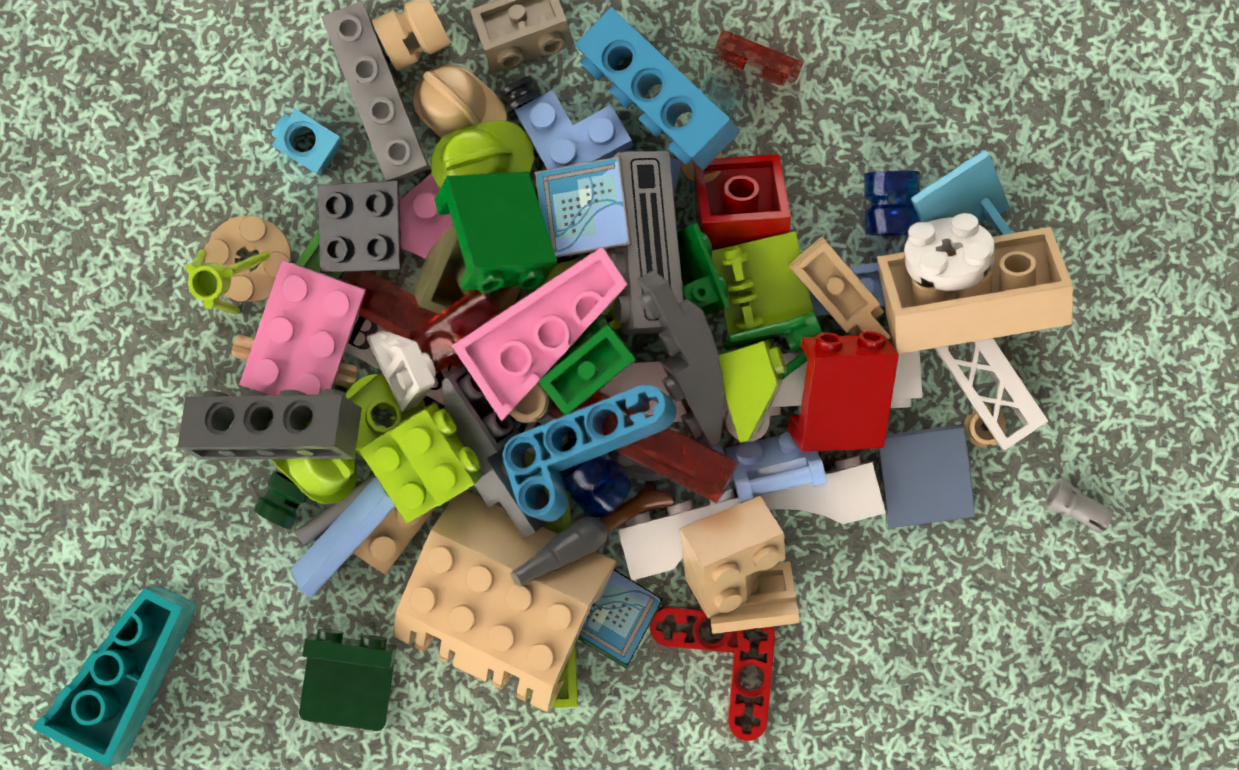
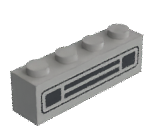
M669 151L618 152L613 157H621L632 245L614 248L615 253L611 254L612 261L628 283L618 294L619 297L615 298L614 315L616 322L621 323L622 335L661 333L664 330L658 318L652 320L640 301V296L645 294L638 279L654 270L668 281L678 303L683 301Z

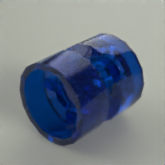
M898 170L864 173V198L871 202V206L864 211L865 235H909V228L913 224L921 222L911 200L912 197L920 193V172ZM889 194H895L897 204H888Z
M577 437L562 447L564 452L573 449L576 445ZM609 453L560 472L566 491L571 493L572 499L587 516L599 518L609 514L618 508L630 492L631 482L629 477L615 461L611 460Z

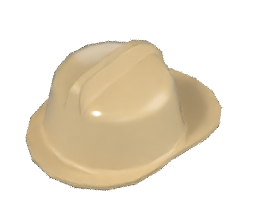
M444 64L433 67L422 75L415 86L413 95L415 112L441 139L443 136L461 128L488 121H507L504 104L498 96L472 72L460 65Z

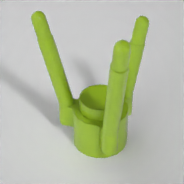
M203 249L199 250L193 262L185 268L186 272L190 274L188 279L190 292L197 299L204 301V307L208 310L216 308L230 314H239L240 308L238 306L220 300L219 297L226 294L229 290L232 276L267 261L270 258V254L263 252L232 266L224 267L216 262L202 265L205 260L206 251Z

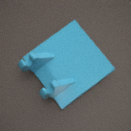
M986 150L965 161L958 168L927 186L923 191L911 198L921 222L940 218H953L958 214L968 213L976 216L978 225L987 220L999 236L1013 233L1000 215L1008 210L1010 206L990 154Z

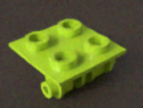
M796 231L712 250L711 260L716 273L722 275L728 288V297L726 299L729 306L723 308L729 335L787 321L813 311L809 289L788 265L801 254Z

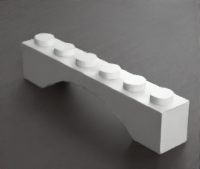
M860 455L834 461L836 469L825 472L827 484L814 487L812 483L760 495L769 510H802L826 516L841 524L886 513L873 463L870 461L861 462ZM728 489L708 495L710 503L693 507L691 500L675 503L673 506L666 507L668 514L651 518L649 511H645L627 521L626 525L618 527L631 581L674 570L683 558L680 528L740 504L738 495L735 496L734 490Z

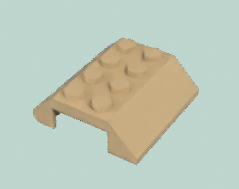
M467 489L452 498L431 529L396 609L393 637L409 645L415 640V648L425 652L432 644L435 636L441 639L439 660L449 663L454 656V667L486 683L493 675L492 686L500 690L508 683L511 674L520 678L516 697L526 702L533 690L531 705L549 712L565 680L560 676L591 606L601 599L617 560L595 551L572 564L549 573H544L518 587L511 577V571L529 561L559 533L546 526H542L535 533L524 538L503 506L496 503L488 508L480 495Z

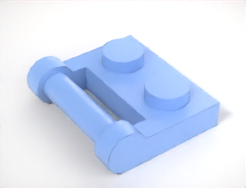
M789 432L725 448L740 503L759 495L812 483L814 487L827 484L825 470L818 452H801Z

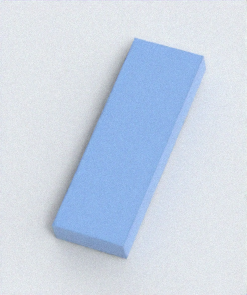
M376 476L291 568L299 591L308 597L314 596L395 508L394 503Z

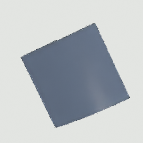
M962 424L886 435L884 448H877L880 477L883 482L886 521L889 529L975 517L970 465Z

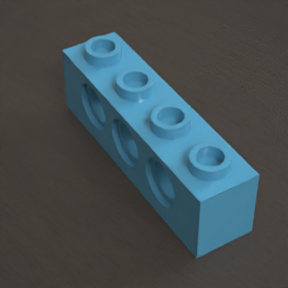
M612 7L575 44L585 56L580 64L597 81L605 76L614 85L608 91L625 108L628 109L632 103L643 112L638 117V120L654 136L657 137L663 131L672 140L667 148L685 165L693 160L704 170L740 133L728 116ZM633 57L628 68L617 71V66L622 59ZM662 84V89L656 97L646 99L647 91L652 86ZM692 112L691 120L685 126L675 127V122L681 114Z

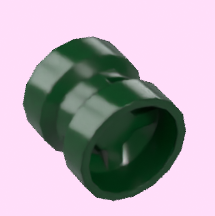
M273 471L267 482L269 489L266 495L258 498L253 510L276 525L292 529L298 518L296 511L299 505L306 503L309 497L285 474Z

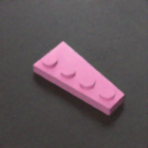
M604 247L599 248L452 345L501 421L628 284Z

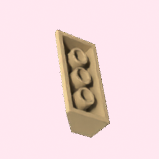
M1051 227L992 237L995 254L992 269L989 266L984 271V279L978 284L962 290L943 291L934 289V282L926 281L921 278V283L915 281L906 269L905 252L878 256L877 263L887 322L896 351L899 354L1072 325L1073 284ZM953 251L946 252L948 256L956 255V252Z

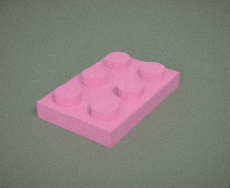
M282 260L239 385L270 396H278L282 390H297L307 395H319L320 390L332 389L367 289Z

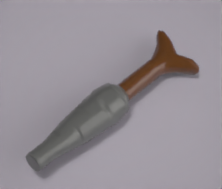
M645 481L635 497L600 518L586 516L559 533L529 561L511 571L514 583L521 587L544 573L557 570L594 553L606 543L609 532L642 512L673 506L675 498L668 491H658L653 481Z

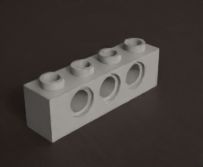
M363 1L322 16L323 24L385 180L400 182L430 170L429 163L384 49Z

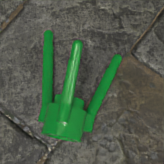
M813 310L787 321L730 334L728 341L723 344V347L729 350L785 335L791 351L794 352L800 349L802 353L786 364V372L781 373L783 380L808 361L807 355L801 348L802 338L817 337L818 334L823 332Z

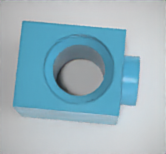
M294 109L291 116L285 113L272 132V136L276 138L272 144L273 147L320 177L323 176L344 142L340 136L297 109ZM302 130H312L316 137L315 145L307 152H298L294 146V139Z

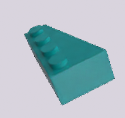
M162 586L144 588L108 632V637L96 651L90 654L83 663V668L71 683L62 689L55 698L54 704L45 715L38 719L32 729L106 767L126 761L198 604Z

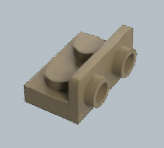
M495 0L470 9L493 73L515 69L522 63L543 55L556 54L574 43L559 0Z

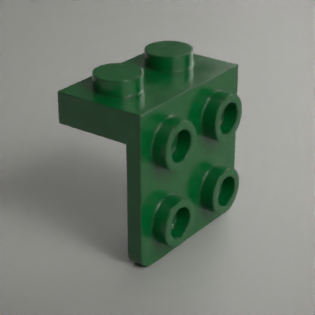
M317 629V634L311 633L304 640L302 657H307L299 709L300 717L304 721L372 731L382 730L387 719L397 645L386 644L387 638L380 636L361 635L360 640L343 638L344 632Z

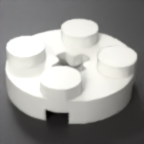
M961 213L953 218L917 222L908 230L909 237L904 248L905 266L909 275L919 283H921V278L926 281L934 282V289L943 291L962 290L984 279V271L989 266L992 269L994 265L993 238L984 227L978 225V219L972 214ZM953 251L956 252V255L948 256L946 252Z

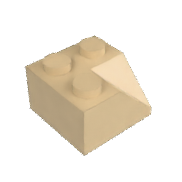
M760 495L680 528L685 580L707 618L719 613L731 612L740 604L747 602L760 570H768L778 562L785 560L784 533Z

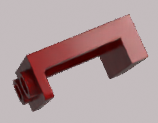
M863 331L859 335L839 336L834 333L825 332L818 334L817 337H803L801 348L807 355L808 361L800 415H791L788 424V432L800 451L884 448L899 353L884 335L874 331Z

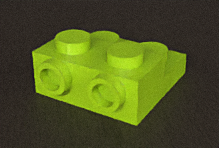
M435 402L359 449L407 524L437 505L439 507L475 485L483 476L479 471L481 465L478 457L471 448L462 445L455 434L456 425L452 417L446 410H440Z

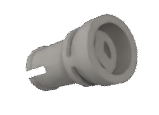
M1059 478L1054 483L1044 504V507L1051 512L1060 513L1063 517L1070 516L1091 527L1099 534L1104 531V527L1107 528L1114 513L1112 508L1106 507L1083 495L1081 489L1073 487L1064 478Z

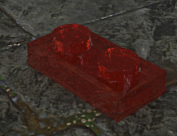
M723 29L714 49L715 52L722 54L721 62L740 70H744L746 64L762 70L761 78L779 86H784L786 81L795 83L804 63Z
M472 290L409 334V338L417 342L421 353L429 355L435 372L438 373L460 358L452 345L503 311L487 293Z

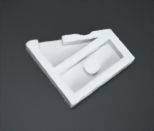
M385 330L368 335L366 339L401 412L418 406L435 383L434 377L436 372L429 355L421 353L417 342Z

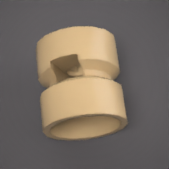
M411 0L404 4V12L399 14L391 10L371 20L397 72L418 62L419 53L423 51L432 55L452 45L430 0Z

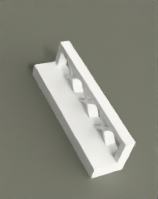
M993 338L968 342L973 349L971 362L954 359L948 351L949 346L935 348L1002 450L1008 449L1048 422ZM978 358L980 359L982 364H977ZM958 365L969 367L967 378ZM976 369L988 371L996 383L995 399L978 396L972 387ZM1002 394L1004 395L1007 401L1001 400ZM982 401L994 403L992 415ZM1000 405L1012 407L1024 425L1007 437L997 424Z

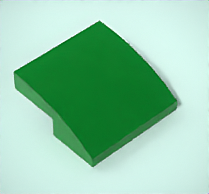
M600 314L538 382L566 416L579 408L637 359L603 315Z

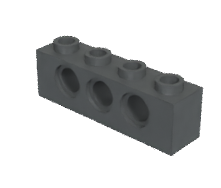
M334 389L320 390L319 395H307L297 390H282L278 396H268L263 392L253 390L242 391L241 396H229L218 391H205L203 397H185L178 448L199 460L355 459L362 408L346 398V393ZM313 418L311 424L306 428L308 421ZM273 419L271 425L267 428L269 422Z

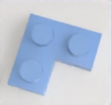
M551 90L515 110L547 170L612 158L618 152H623L633 146L632 140L612 105L572 125L556 94Z

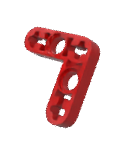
M665 606L658 609L649 625L650 633L658 644L674 648L733 653L727 715L728 726L732 734L740 740L753 741L761 737L766 730L775 644L773 626L761 628L762 631L767 632V637L761 638L758 641L757 653H766V660L763 661L756 657L740 659L741 651L750 653L751 643L748 637L743 636L744 630L724 632L720 640L708 642L701 637L699 632L700 625L708 619L703 609ZM666 615H674L675 623L688 625L687 616H696L692 626L694 641H685L687 631L679 630L673 631L672 638H665L663 630L656 628L657 622H664ZM748 665L758 666L763 671V681L755 689L744 688L739 682L740 671ZM737 694L748 698L762 696L761 704L755 701L752 702V714L755 718L760 719L759 723L752 724L750 731L747 732L743 731L741 723L735 722L736 716H743L745 710V701H736Z

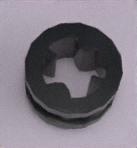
M532 76L517 80L497 94L500 100L504 99L507 102V107L505 108L507 114L514 113L516 109L542 95L539 90L532 88L534 81Z

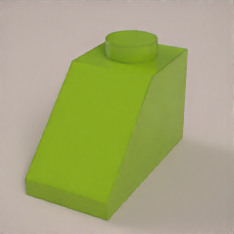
M770 340L719 355L723 391L740 443L755 437L783 383L781 373L786 372L785 361L780 348H772Z

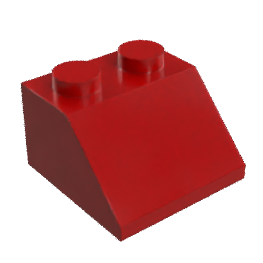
M779 154L715 158L704 170L693 161L696 223H698L700 231L704 232L709 238L712 250L790 232L791 214ZM721 171L715 179L705 182L704 175Z

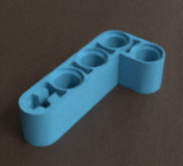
M641 385L511 438L504 447L503 461L521 511L547 522L560 518L568 506V495L560 472L670 427L676 416V405L672 398L655 386ZM654 400L658 405L653 407L654 415L649 417L644 412L650 409L649 402ZM629 409L636 414L631 415L627 410ZM616 414L618 417L616 430L610 435H604L602 430L603 422L610 415ZM570 431H575L577 434L576 445L573 449L564 452L562 449L564 436ZM534 447L536 450L535 461L528 468H524L522 466V456L527 449ZM548 488L550 492L549 503L545 508L538 510L535 504L536 496L541 490Z

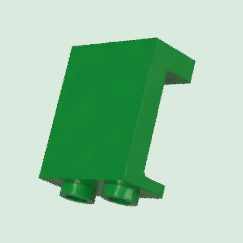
M529 171L446 177L434 201L438 215L450 214L466 264V272L460 281L462 290H479L480 292L487 293L499 288L520 287L521 289H533L542 285L556 265L557 259Z

